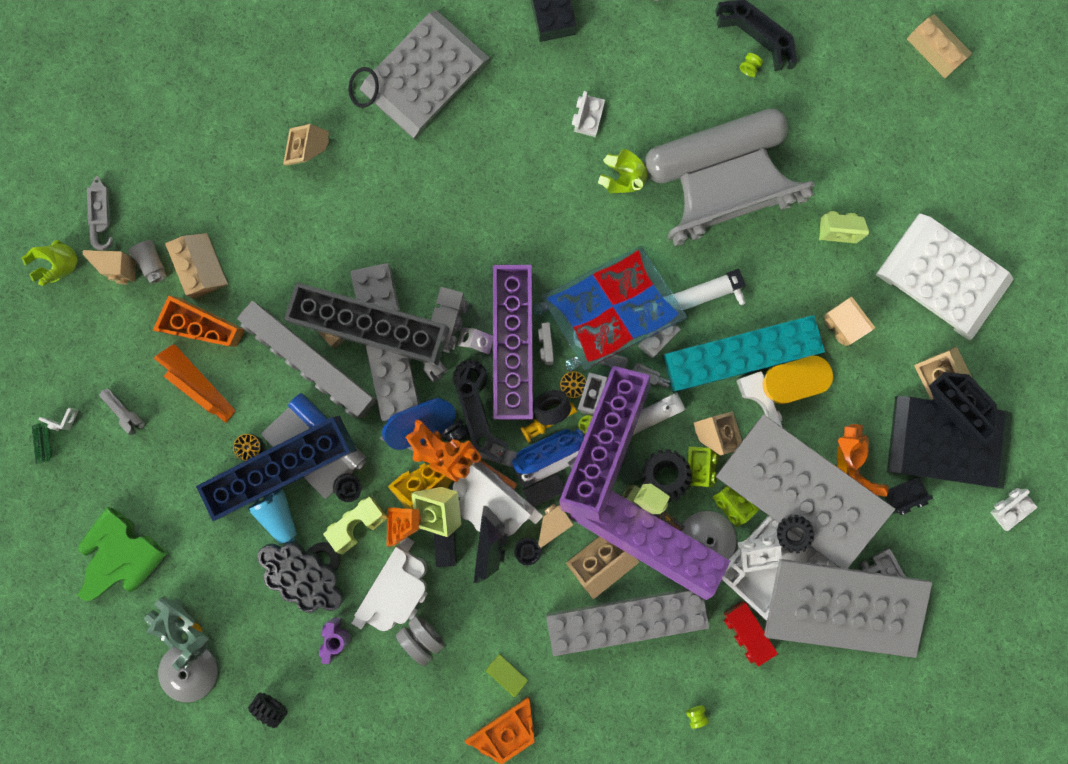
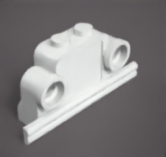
M480 461L472 463L469 467L470 473L466 478H460L458 482L453 484V490L458 492V497H461L459 500L460 516L473 523L479 532L483 505L488 506L505 525L504 533L508 534V536L514 534L528 518L536 524L543 517L537 509Z
M407 537L395 547L354 615L355 618L351 624L362 629L367 622L380 631H387L394 627L396 623L403 624L416 615L418 610L415 607L418 602L423 603L428 593L425 592L427 583L422 579L427 572V563L424 559L409 553L415 541Z

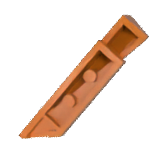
M175 344L169 346L153 358L168 369L164 375L167 380L208 412L217 415L226 423L236 410Z

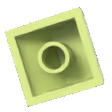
M830 211L821 217L819 240L858 243L869 235L865 218L858 216V214L848 213L846 215H839L838 212Z
M439 487L412 493L413 509H419L421 515L420 529L449 537L461 526L457 491Z

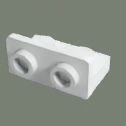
M587 91L583 92L582 97H578L576 107L579 108V112L574 114L572 125L575 126L574 132L596 137L605 103L604 99L588 96Z
M1014 489L1009 493V498L994 505L995 509L990 512L1005 531H1009L1038 508L1028 496L1030 493L1028 489Z
M765 536L760 539H747L738 542L744 573L778 567L779 559H782V551L776 536Z

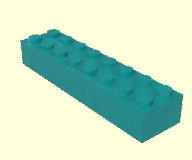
M812 315L665 354L663 359L672 392L675 393L798 359L816 356L824 353L825 350L815 316Z

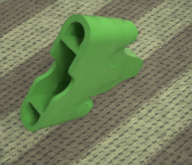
M108 506L79 544L78 551L86 556L92 554L98 547L99 549L86 569L85 582L77 595L84 601L94 600L103 595L120 580H124L122 586L125 590L133 592L149 577L168 552L149 536L136 537L133 533L134 524L115 508Z

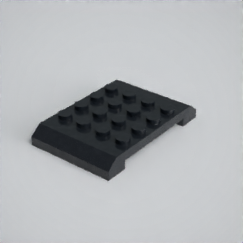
M895 396L887 472L1004 489L1012 413L997 410L1000 431L988 443L983 445L961 431L934 400Z

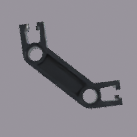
M746 0L718 2L715 10L716 17L719 16L717 21L718 28L738 26L772 52L774 71L782 70L784 61L781 60V56L783 55L787 56V69L794 68L797 63L793 36L787 30ZM737 11H742L744 15L739 14ZM720 13H731V15L723 16ZM779 42L784 43L786 46H781Z
M469 363L457 385V393L472 444L476 450L501 463L504 456L497 457L490 452L493 443L504 446L502 449L504 451L508 450L510 445L492 436L479 393L488 373L481 369V375L475 383L469 381L472 371L476 369L475 365ZM466 385H471L472 392L465 395L463 388ZM486 437L488 445L481 448L478 442L480 438Z

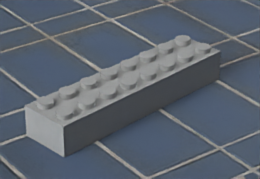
M388 263L350 271L357 300L400 311L392 270ZM366 346L381 421L388 422L387 420L395 413L419 405L420 402L410 358Z
M251 301L237 319L242 322L240 326L253 335L256 334L255 338L263 345L271 346L270 351L275 355L280 356L282 359L286 358L285 363L297 371L301 370L300 375L312 383L315 382V387L322 393L330 394V399L338 406L343 407L344 405L346 407L344 411L353 418L357 419L360 417L364 419L376 405L377 400L254 301Z
M688 589L546 614L553 656L709 629L704 599Z

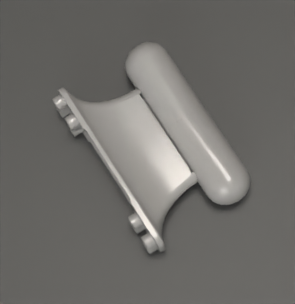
M765 109L656 146L648 151L645 156L644 165L651 180L656 183H668L680 179L684 192L683 216L679 225L671 229L667 235L669 241L673 240L674 246L684 244L685 240L688 239L687 235H691L692 240L703 237L707 227L768 206L772 207L779 204L780 209L785 210L791 207L792 203L798 201V204L809 201L810 197L815 195L813 192V188L816 186L814 181L795 182L786 178L778 171L766 149L784 142L788 135V120L783 112L777 109Z

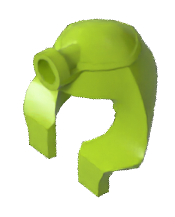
M622 149L618 155L608 153L606 158L603 159L605 164L620 174L616 181L609 176L600 175L598 184L603 185L610 194L634 192L642 189L648 179L647 168L631 151Z
M59 240L53 241L49 246L33 247L26 255L21 257L26 266L37 258L46 259L51 262L52 268L50 270L40 267L29 274L32 281L36 282L39 280L38 285L45 286L48 283L56 282L68 276L74 271L78 263L75 251Z

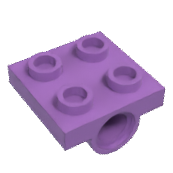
M334 617L326 622V625H323L322 637H325L324 645H321L319 657H322V664H330L337 658V654L350 643V633L348 630L340 628L342 618ZM335 638L339 639L340 644L335 641Z

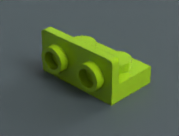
M689 447L688 463L692 472L691 486H715L718 479L716 477L717 472H715L716 464L719 461L718 453L710 448Z
M728 485L712 497L716 505L728 516L729 521L736 527L746 523L760 510Z

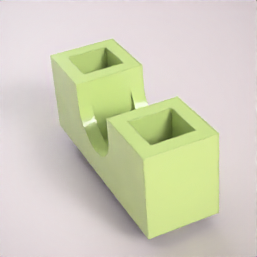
M643 484L641 488L636 485H629L622 494V497L651 514H661L664 512L670 496L653 484Z
M371 497L364 498L355 509L347 511L340 521L331 524L323 535L335 552L343 555L358 543L353 536V529L357 524L364 522L366 527L374 530L388 517Z

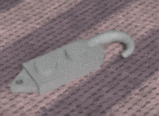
M96 176L90 188H87L88 225L91 245L97 250L104 251L110 248L113 243L112 237L109 238L105 245L98 243V233L106 231L110 225L109 188L105 187L101 179Z

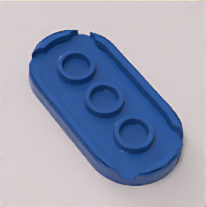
M434 398L395 413L387 420L386 426L384 425L383 439L389 447L396 450L411 447L405 437L413 432L416 420L423 422L432 433L439 431L442 434L453 425L456 416L455 409L447 400Z
M576 428L575 431L564 429L520 450L516 458L512 460L515 471L521 474L533 473L579 451L585 437L584 433Z

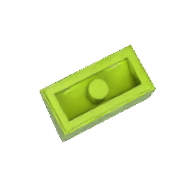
M500 654L486 668V672L513 697L518 695L528 681Z

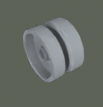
M415 615L409 621L410 629L403 627L396 634V638L403 649L418 664L425 667L433 660L432 653L439 654L446 647V644L425 619Z

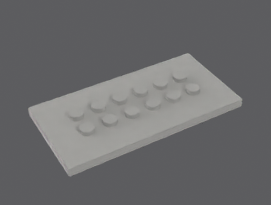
M762 414L716 475L718 479L777 522L781 523L782 519H787L789 515L791 517H794V515L805 517V520L810 522L814 531V541L811 542V546L841 568L848 569L895 510L893 506L764 414ZM792 527L789 529L799 538L803 537V531L800 528Z
M779 559L764 635L766 638L916 658L932 582L917 578Z

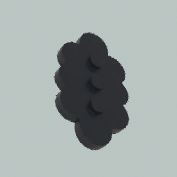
M288 542L282 548L276 544H266L259 550V564L266 569L264 574L266 586L272 590L279 591L285 601L296 602L298 608L306 613L315 612L319 607L327 611H334L343 603V592L335 585L338 580L336 569L329 564H322L318 554L305 552L304 547L297 542Z

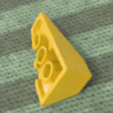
M423 463L419 465V469L411 473L409 471L403 473L388 487L405 508L413 509V492L439 487L448 488L453 480L432 470L429 467L431 464L426 465Z

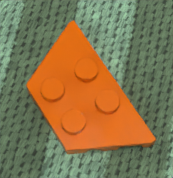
M529 697L473 733L464 742L480 750V753L490 756L499 764H504L535 742Z

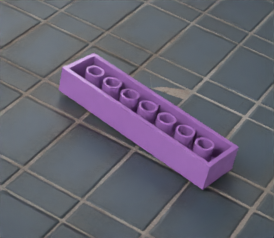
M493 265L494 420H533L532 265Z
M612 366L559 500L562 511L596 522L601 521L650 390V375Z
M614 491L610 494L600 522L574 514L569 516L573 521L705 600L714 596L730 563V560Z

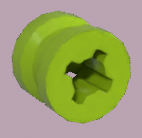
M748 53L745 57V62H742L739 68L741 72L749 77H755L757 69L763 64V60L756 54Z
M591 415L583 416L578 422V428L583 431L584 435H586L593 416Z
M703 705L686 711L687 717L691 720L690 726L693 729L703 727L710 722L709 718L705 716L706 710Z

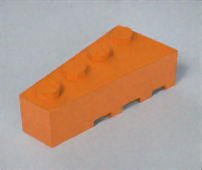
M168 296L153 328V331L232 347L238 346L245 331L243 328L175 296Z

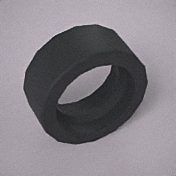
M560 390L542 393L533 402L538 422L544 425H554L562 422L571 412L567 395ZM560 404L552 410L544 411L549 406Z

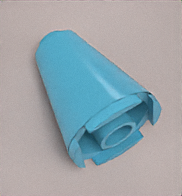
M283 489L266 496L260 501H256L248 507L250 513L279 544L284 543L285 545L295 540L294 537L297 535Z

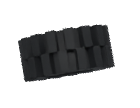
M468 359L464 362L462 361L453 371L454 385L457 388L469 363L476 366L475 372L478 378L481 375V369L485 371L486 369L476 360ZM488 377L486 378L479 392H481L483 388L486 386ZM466 385L463 388L464 394L472 392L471 385Z
M789 515L787 519L783 518L782 522H779L777 538L784 550L788 549L790 553L796 551L797 554L801 550L805 552L807 547H811V542L814 541V531L810 522L805 520V517H798V515L791 517ZM790 528H800L803 531V537L798 541L789 539L787 533Z
M259 692L248 707L253 717H256L258 721H262V724H267L268 727L277 728L287 715V710L282 706V703L277 702L270 695L267 696L266 693L262 694Z

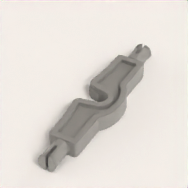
M612 354L600 359L598 363L611 369L612 366L626 369L628 359ZM636 363L632 371L650 375V385L655 386L659 384L668 388L670 380L660 377L659 372L649 369L640 363Z

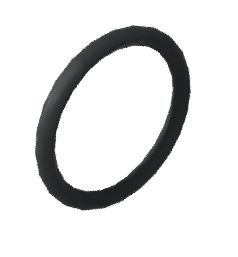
M361 67L350 78L348 85L349 97L358 107L370 106L377 98L379 81L372 69ZM368 71L375 80V92L369 102L361 104L354 99L352 84L358 73Z

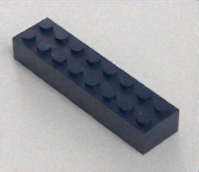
M335 416L197 485L196 488L212 521H216L357 450L341 417Z

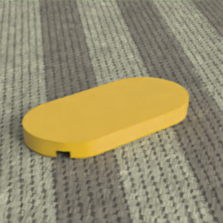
M819 356L798 359L770 368L763 378V390L770 400L778 404H786L828 390L833 381V372L829 363Z

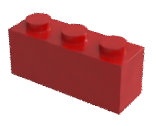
M741 601L723 613L726 617L723 619L729 630L733 629L736 633L734 639L740 647L744 646L747 652L744 654L750 664L754 662L759 667L778 655L769 638L765 637V632L746 602Z

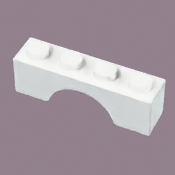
M762 371L736 380L742 397L756 401L763 408L764 414L782 427V416L779 411H776L775 401L770 400L763 390L765 374L763 375Z

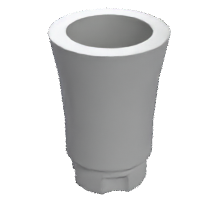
M153 240L140 242L128 250V253L136 261L149 283L155 284L167 278L164 271L165 268L158 256Z

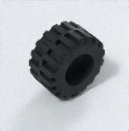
M666 449V452L658 450L659 454L655 455L652 453L651 458L645 460L646 465H643V473H641L643 483L653 484L670 496L668 502H672V499L675 498L677 501L681 495L685 496L687 494V489L690 490V483L692 482L690 465L683 455L680 456L677 451L672 453L670 449ZM664 467H673L679 473L677 480L670 485H662L656 481L658 471Z

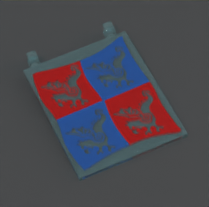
M642 246L542 295L541 297L544 302L533 306L537 316L544 314L549 309L576 357L566 360L568 371H573L579 365L585 371L687 318V315Z

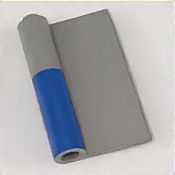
M300 393L288 404L289 408L267 427L261 435L274 447L328 420V418L303 393ZM355 446L356 452L304 478L327 499L333 493L334 480L341 474H352L356 469L360 471L367 464L365 461L367 457Z

